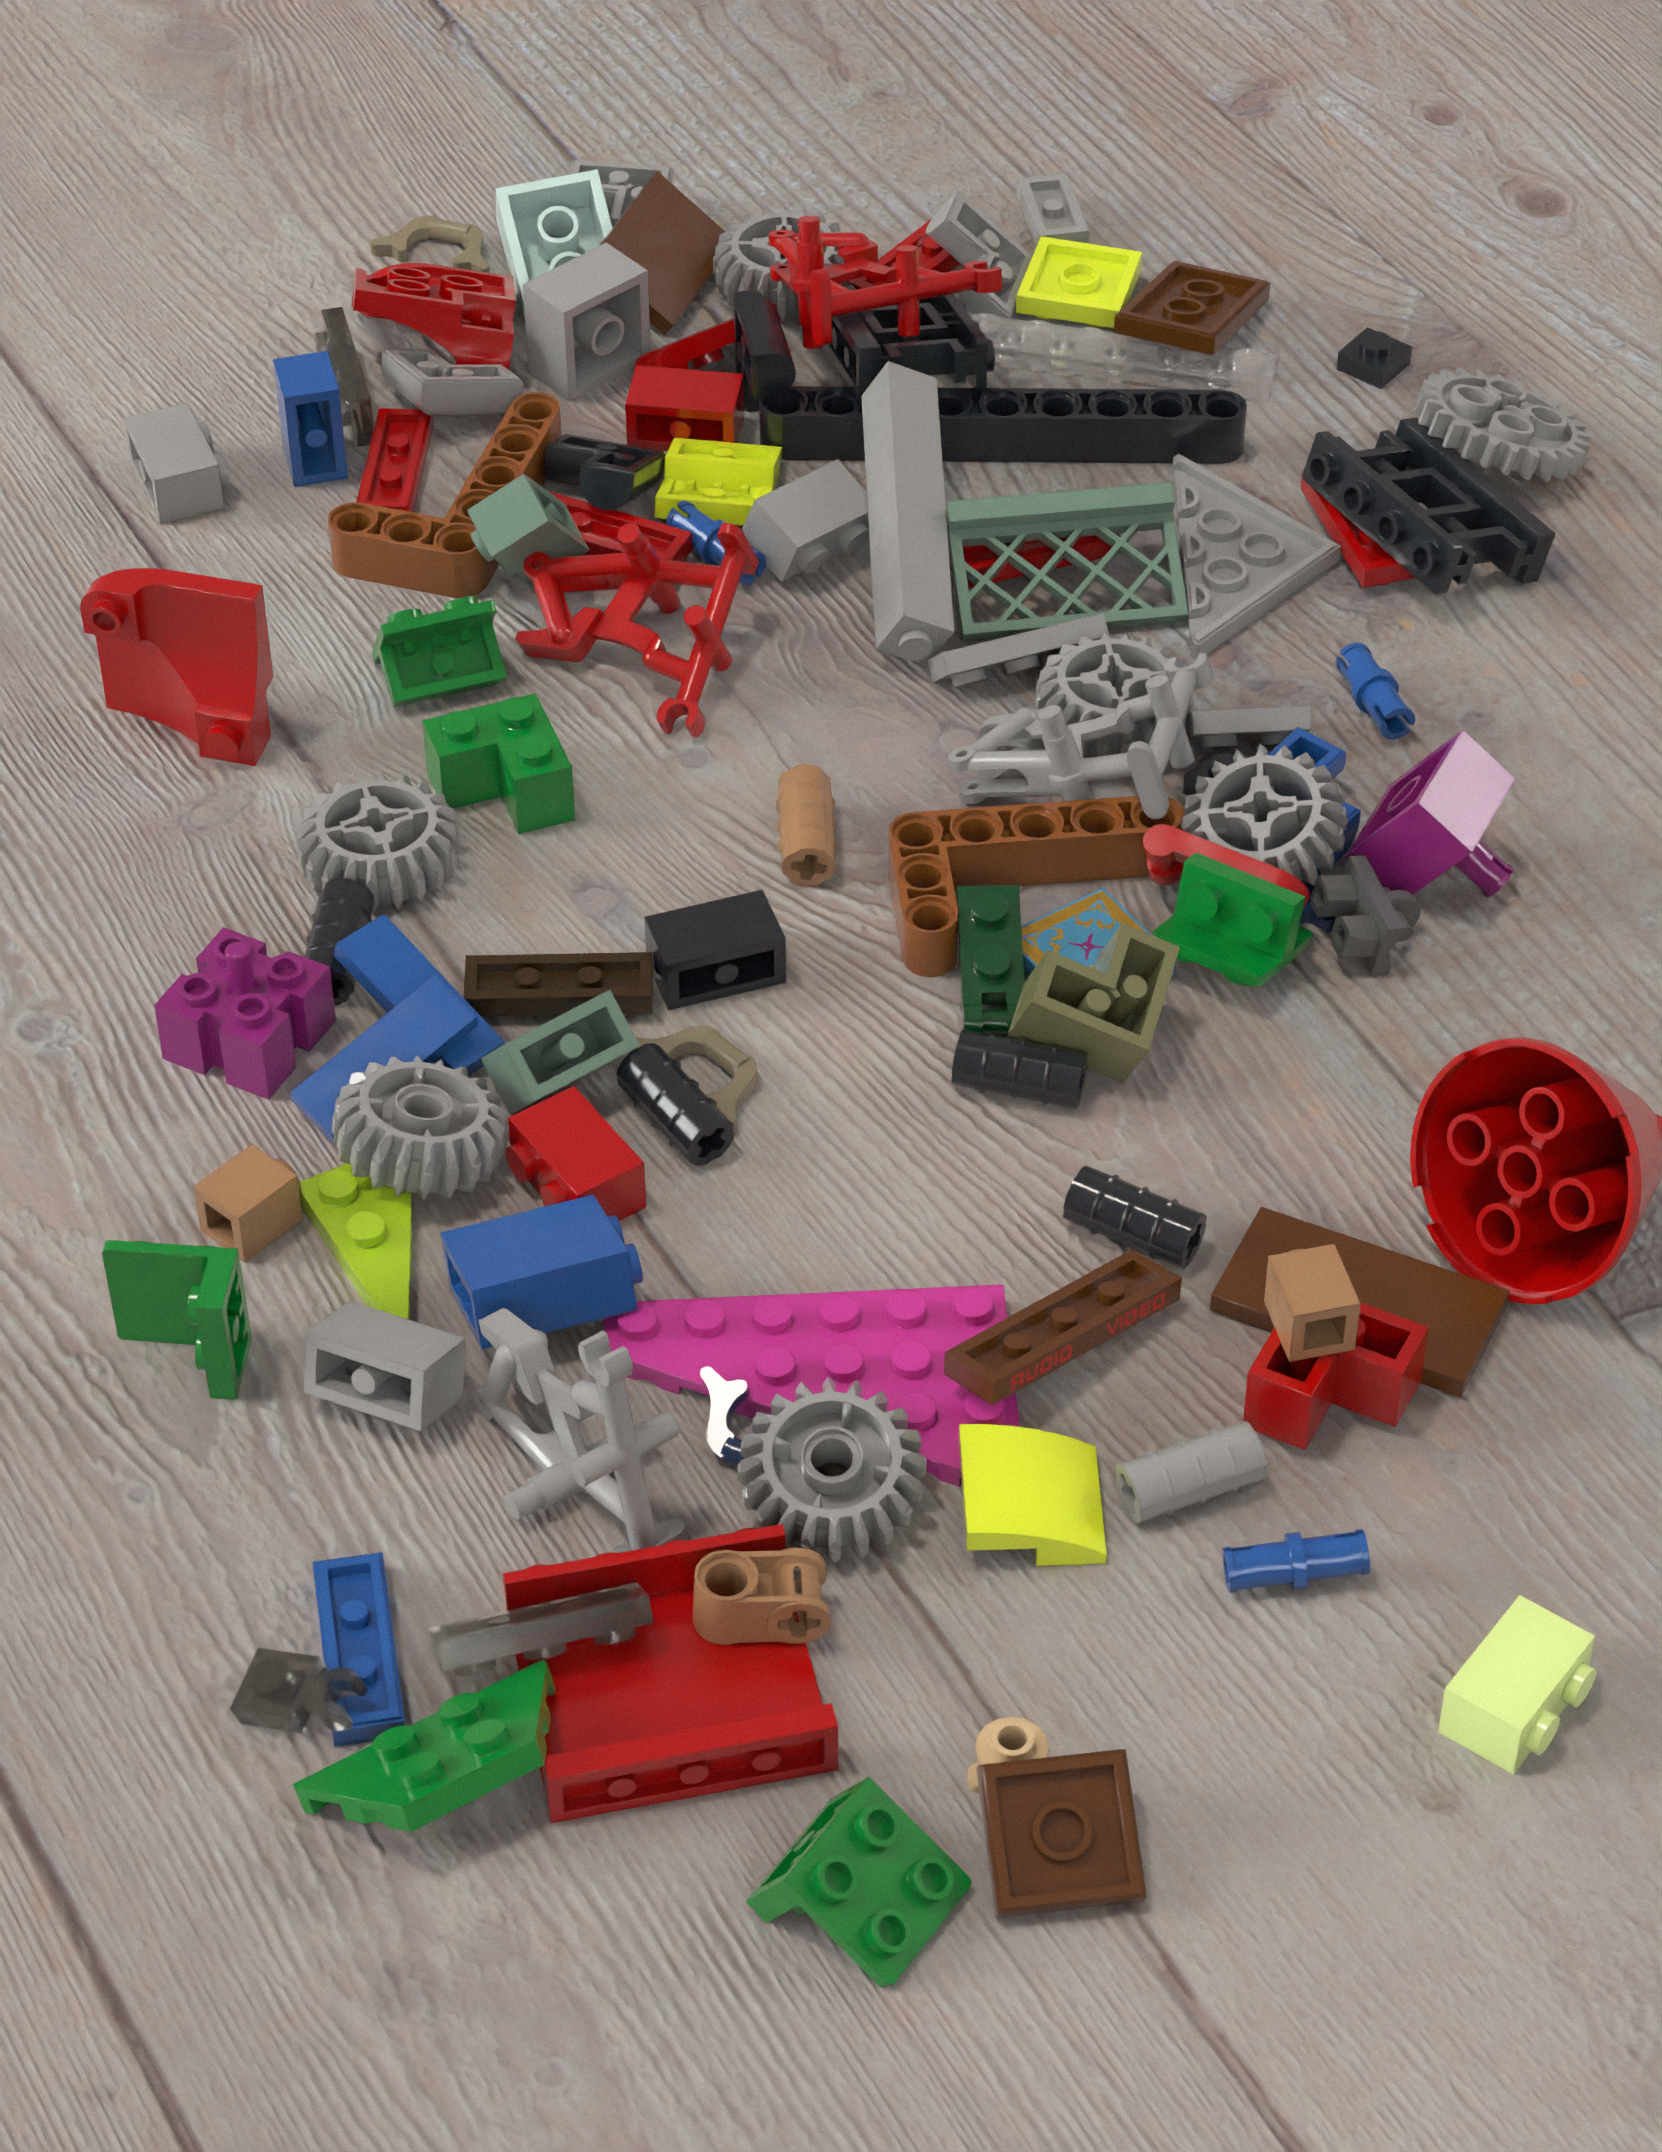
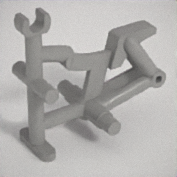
M1200 653L1195 663L1184 668H1180L1177 657L1170 658L1164 665L1166 675H1157L1146 681L1147 695L1123 701L1118 705L1115 712L1099 718L1066 725L1062 710L1057 705L1036 710L1025 707L1015 713L989 717L980 728L981 738L970 746L959 747L948 755L951 769L955 772L984 770L960 786L959 791L963 802L966 804H976L988 797L1062 796L1063 801L1095 799L1089 782L1132 776L1145 814L1152 819L1163 818L1169 808V799L1162 781L1168 760L1170 759L1172 767L1176 769L1187 767L1194 762V755L1183 725V719L1194 690L1204 688L1213 680L1214 676L1207 654ZM1156 717L1157 724L1149 745L1145 742L1137 741L1130 745L1127 753L1084 758V741L1100 738L1118 731L1128 734L1132 732L1136 722ZM1000 746H1016L1011 751H994ZM1015 769L1022 772L1026 777L1024 779H1003Z
M505 1308L478 1320L482 1335L493 1345L496 1352L485 1385L476 1389L473 1393L476 1406L485 1419L489 1421L494 1419L543 1470L529 1478L527 1484L504 1496L505 1505L512 1517L519 1520L539 1508L546 1509L580 1490L586 1495H591L626 1525L629 1541L609 1552L620 1553L665 1545L675 1540H687L686 1523L681 1519H668L654 1526L640 1456L677 1437L679 1429L675 1419L667 1411L634 1425L624 1379L633 1372L632 1359L628 1349L622 1346L611 1351L608 1335L604 1331L580 1342L578 1350L581 1361L587 1373L595 1378L596 1383L590 1380H581L571 1386L557 1378L547 1350L548 1339L542 1331L532 1329ZM511 1382L517 1394L553 1429L552 1432L546 1434L533 1432L504 1402ZM593 1414L602 1416L607 1437L593 1443L578 1427L575 1417L580 1422ZM615 1472L616 1480L609 1474Z

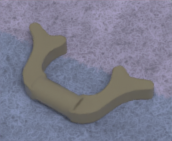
M422 216L413 219L392 235L370 241L373 256H393L399 262L408 260L410 247L419 240L433 238L461 244L466 249L460 255L453 258V267L490 273L489 264L482 258L484 249L482 231L473 224H462L439 219L435 216Z
M694 1026L662 1038L647 1039L636 1037L640 1045L639 1047L646 1043H655L661 1046L673 1060L689 1053L707 1055L731 1074L733 1080L725 1088L706 1095L717 1101V1107L733 1123L734 1134L737 1133L738 1110L757 1085L756 1063L752 1056H747L724 1038L718 1029L710 1026Z

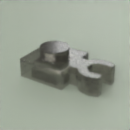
M258 1648L230 1710L243 1725L303 1733L309 1717L317 1716L327 1728L335 1731H344L351 1729L354 1721L344 1707L336 1704V1702L346 1695L365 1697L368 1689L356 1672L348 1668H336L329 1671L319 1656Z

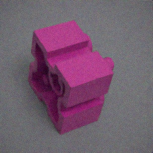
M223 927L196 957L198 973L188 976L181 974L154 1005L162 1059L206 1075L213 1065L222 1068L225 1071L226 1084L270 1100L296 1069L294 1049L298 1047L310 1052L336 1021L330 967L289 951L273 958L268 957L265 942Z

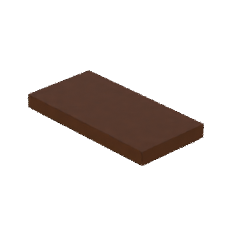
M1260 1207L1211 1294V1311L1272 1332L1274 1325L1264 1303L1268 1256L1286 1253L1295 1249H1308L1335 1244L1361 1303L1429 1327L1421 1384L1462 1398L1507 1308L1509 1290Z

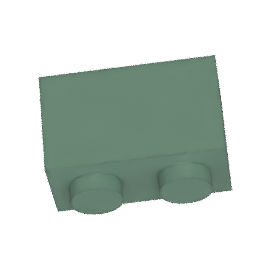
M522 474L467 510L476 527V530L471 532V538L481 555L488 562L493 559L498 561L502 569L509 576L517 574L532 585V580L528 578L523 570L525 559L532 553L544 552L549 558L581 556L589 551L566 505L525 474Z
M608 990L500 1046L481 1058L511 1115L620 1058L640 1045L611 990Z

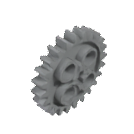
M1457 368L1455 374L1441 369L1439 375L1430 373L1428 380L1424 379L1415 402L1414 413L1420 415L1418 423L1430 427L1428 431L1429 436L1444 438L1442 446L1462 450L1461 458L1475 457L1480 459L1481 467L1488 468L1492 466L1500 469L1507 476L1511 471H1517L1526 480H1530L1532 473L1544 481H1549L1551 475L1565 480L1567 474L1574 476L1578 468L1581 469L1591 445L1589 444L1591 435L1584 432L1586 425L1574 421L1576 416L1574 412L1559 410L1561 406L1560 401H1546L1542 398L1543 391L1535 390L1530 392L1524 389L1523 382L1517 381L1513 383L1504 379L1499 374L1495 378H1488L1480 370H1476L1474 376L1461 368Z

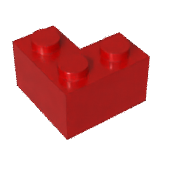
M1361 1303L1355 1350L1292 1362L1288 1361L1274 1327L1247 1373L1243 1421L1248 1422L1253 1430L1303 1450L1307 1449L1332 1404L1396 1427L1422 1380L1429 1327Z

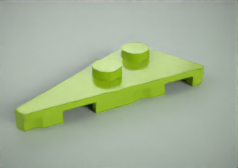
M347 1163L300 1181L299 1195L302 1209L365 1305L411 1320L410 1277H412L413 1192L405 1191L397 1197L395 1188L383 1186L373 1189L371 1177L353 1176L352 1166Z

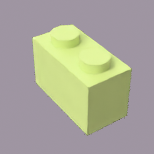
M1519 1595L1445 1687L1438 1732L1514 1775L1531 1752L1541 1755L1547 1749L1557 1732L1560 1723L1559 1715L1569 1704L1577 1708L1591 1690L1597 1674V1670L1590 1666L1595 1635Z

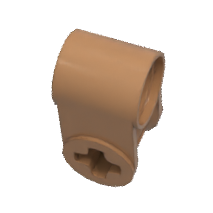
M797 1547L781 1551L738 1552L721 1550L706 1555L697 1564L694 1574L692 1621L695 1630L703 1639L721 1645L746 1642L801 1644L821 1638L829 1631L831 1625L830 1610L822 1601L821 1585L824 1584L827 1577L825 1559L813 1550ZM797 1568L800 1570L801 1580L794 1581V1569ZM800 1611V1622L798 1623L793 1620V1612Z

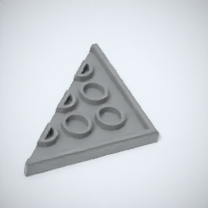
M1180 454L1173 457L1172 475L1182 573L1189 613L1187 622L1191 657L1197 660V656L1200 653H1210L1340 561L1341 545Z

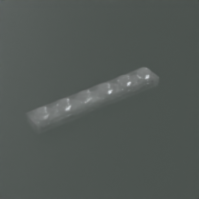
M969 313L974 321H978L980 329L987 339L992 340L995 351V366L1159 389L1227 390L1241 395L1247 401L1262 403L1270 402L1278 373V354L1263 353L1252 348L1234 349L1221 347L1214 355L1120 335L1114 332L1102 331L1095 327L1077 328L1050 324L1043 320L1025 321L998 317L990 313Z

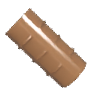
M810 764L797 765L791 770L783 772L778 780L779 797L776 800V810L780 816L777 821V831L780 833L778 852L781 854L783 875L788 877L790 882L795 885L811 887L829 880L835 872V853L837 851V841L834 839L836 820L833 818L835 799L832 797L831 779L820 767Z

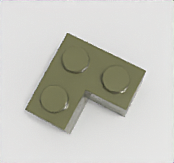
M1122 923L1097 956L1094 969L1048 950L1023 985L1008 1036L1019 1040L1026 1038L1030 1042L1050 1046L1057 1044L1061 1048L1088 1053L1087 1069L1124 1083L1149 1052L1180 947Z

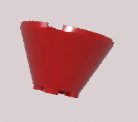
M1522 1037L1502 1038L1462 1052L1444 1066L1433 1079L1419 1105L1413 1125L1410 1149L1411 1177L1413 1188L1421 1186L1426 1207L1433 1222L1426 1225L1441 1253L1462 1275L1509 1290L1508 1301L1523 1304H1546L1583 1293L1607 1276L1618 1263L1662 1179V1117L1654 1114L1649 1105L1627 1087L1571 1052L1543 1040Z

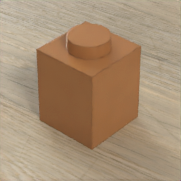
M249 1145L194 1186L200 1231L223 1248H238L240 1260L246 1263L303 1220L299 1195L301 1185L296 1172L284 1160L279 1158L273 1159L255 1145Z
M1335 1244L1308 1249H1295L1286 1253L1268 1256L1264 1303L1288 1361L1292 1362L1355 1350L1361 1303Z

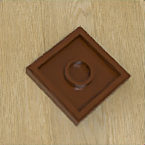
M1126 1749L978 1765L976 1771L996 1918L1144 1902L1147 1895Z

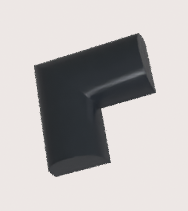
M750 290L736 292V296H733L735 373L744 374V409L747 412L759 411V400L777 397L788 391L795 381L796 370L777 310L770 299L760 292Z
M564 434L546 445L544 471L548 481L580 486L585 499L594 507L601 510H615L648 491L662 479L665 471L666 454H664V451Z

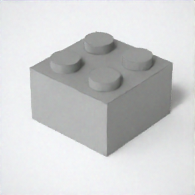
M604 243L523 284L528 373L567 401H571L634 368L638 357L651 351L648 270L608 243Z

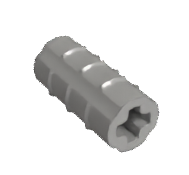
M1243 1421L1219 1430L1212 1428L1208 1434L1187 1441L1180 1439L1175 1445L1155 1452L1148 1450L1143 1456L1120 1463L1116 1466V1484L1123 1506L1131 1519L1138 1524L1165 1514L1171 1516L1174 1514V1511L1196 1503L1203 1505L1206 1500L1228 1492L1235 1494L1240 1488L1263 1481L1267 1478V1460L1258 1435L1248 1422Z

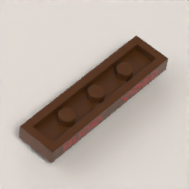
M1132 1249L946 1351L944 1375L989 1404L994 1405L1180 1300L1182 1278L1135 1249Z

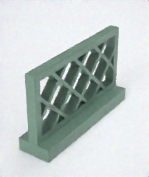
M1172 482L947 501L948 546L962 641L1003 638L1104 613L1107 628L1187 622L1189 613L1173 516L1175 498ZM1161 530L1164 548L1153 561L1128 544L1138 531ZM1115 533H1124V534H1123L1121 537H1119V536H1117ZM1096 535L1112 547L1097 566L1072 549L1082 536ZM1059 538H1068V539H1067L1065 542H1063V541L1060 540ZM1041 540L1056 552L1040 571L1016 554L1026 541ZM1012 542L1009 547L1003 544ZM985 545L1000 557L983 576L964 561L963 546ZM1119 553L1144 570L1129 589L1104 572ZM1063 558L1088 575L1073 594L1048 577ZM1165 559L1167 565V572L1163 570L1161 567H1159ZM1007 562L1032 580L1016 599L991 582ZM1152 576L1171 591L1173 605L1151 607L1137 597L1136 593ZM967 579L975 584L974 588L970 592L968 590ZM1095 581L1120 599L1110 611L1095 612L1080 601V598ZM1039 586L1063 603L1054 616L1039 617L1023 605ZM983 591L1007 608L997 621L973 623L971 604ZM1126 605H1129L1131 608H1133V609L1123 610ZM1070 610H1073L1075 613H1077L1067 615ZM1014 615H1017L1019 618H1021L1011 620V618Z

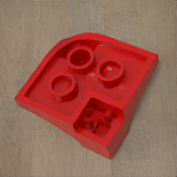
M427 263L396 264L383 268L371 275H367L366 270L356 267L351 300L353 311L361 312L363 315L373 318L391 319L415 329L454 355L455 365L501 364L509 370L514 339L513 318L516 304L514 276Z
M157 568L117 570L94 580L81 600L80 611L84 633L96 636L107 708L145 717L182 733L198 744L200 757L256 766L271 738L266 690L274 677L263 585Z

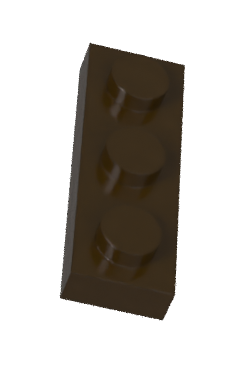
M652 952L466 955L463 998L480 1016L562 1015L608 990H611L623 1014L653 1013Z

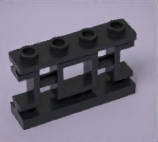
M844 285V287L850 290H856L853 285ZM954 294L919 300L920 334L917 336L904 337L898 335L897 305L833 316L832 341L823 347L858 401H862L861 396L888 361L926 375L949 374L954 383H966L967 379L975 391L986 390L987 372H993L995 367L993 342L991 339H987L981 331L978 321H974L969 315L965 304L960 303Z
M1417 417L1401 419L1395 435L1390 430L1381 431L1377 444L1373 449L1356 451L1341 437H1335L1329 431L1316 433L1303 471V480L1434 594L1447 593L1452 579L1458 585L1467 583L1473 565L1492 562L1508 577L1513 576L1521 584L1538 581L1556 533L1469 460L1461 458V454L1457 450L1443 447L1444 440L1442 438L1429 436L1428 431L1430 428L1419 424ZM1418 503L1424 504L1428 509H1424Z

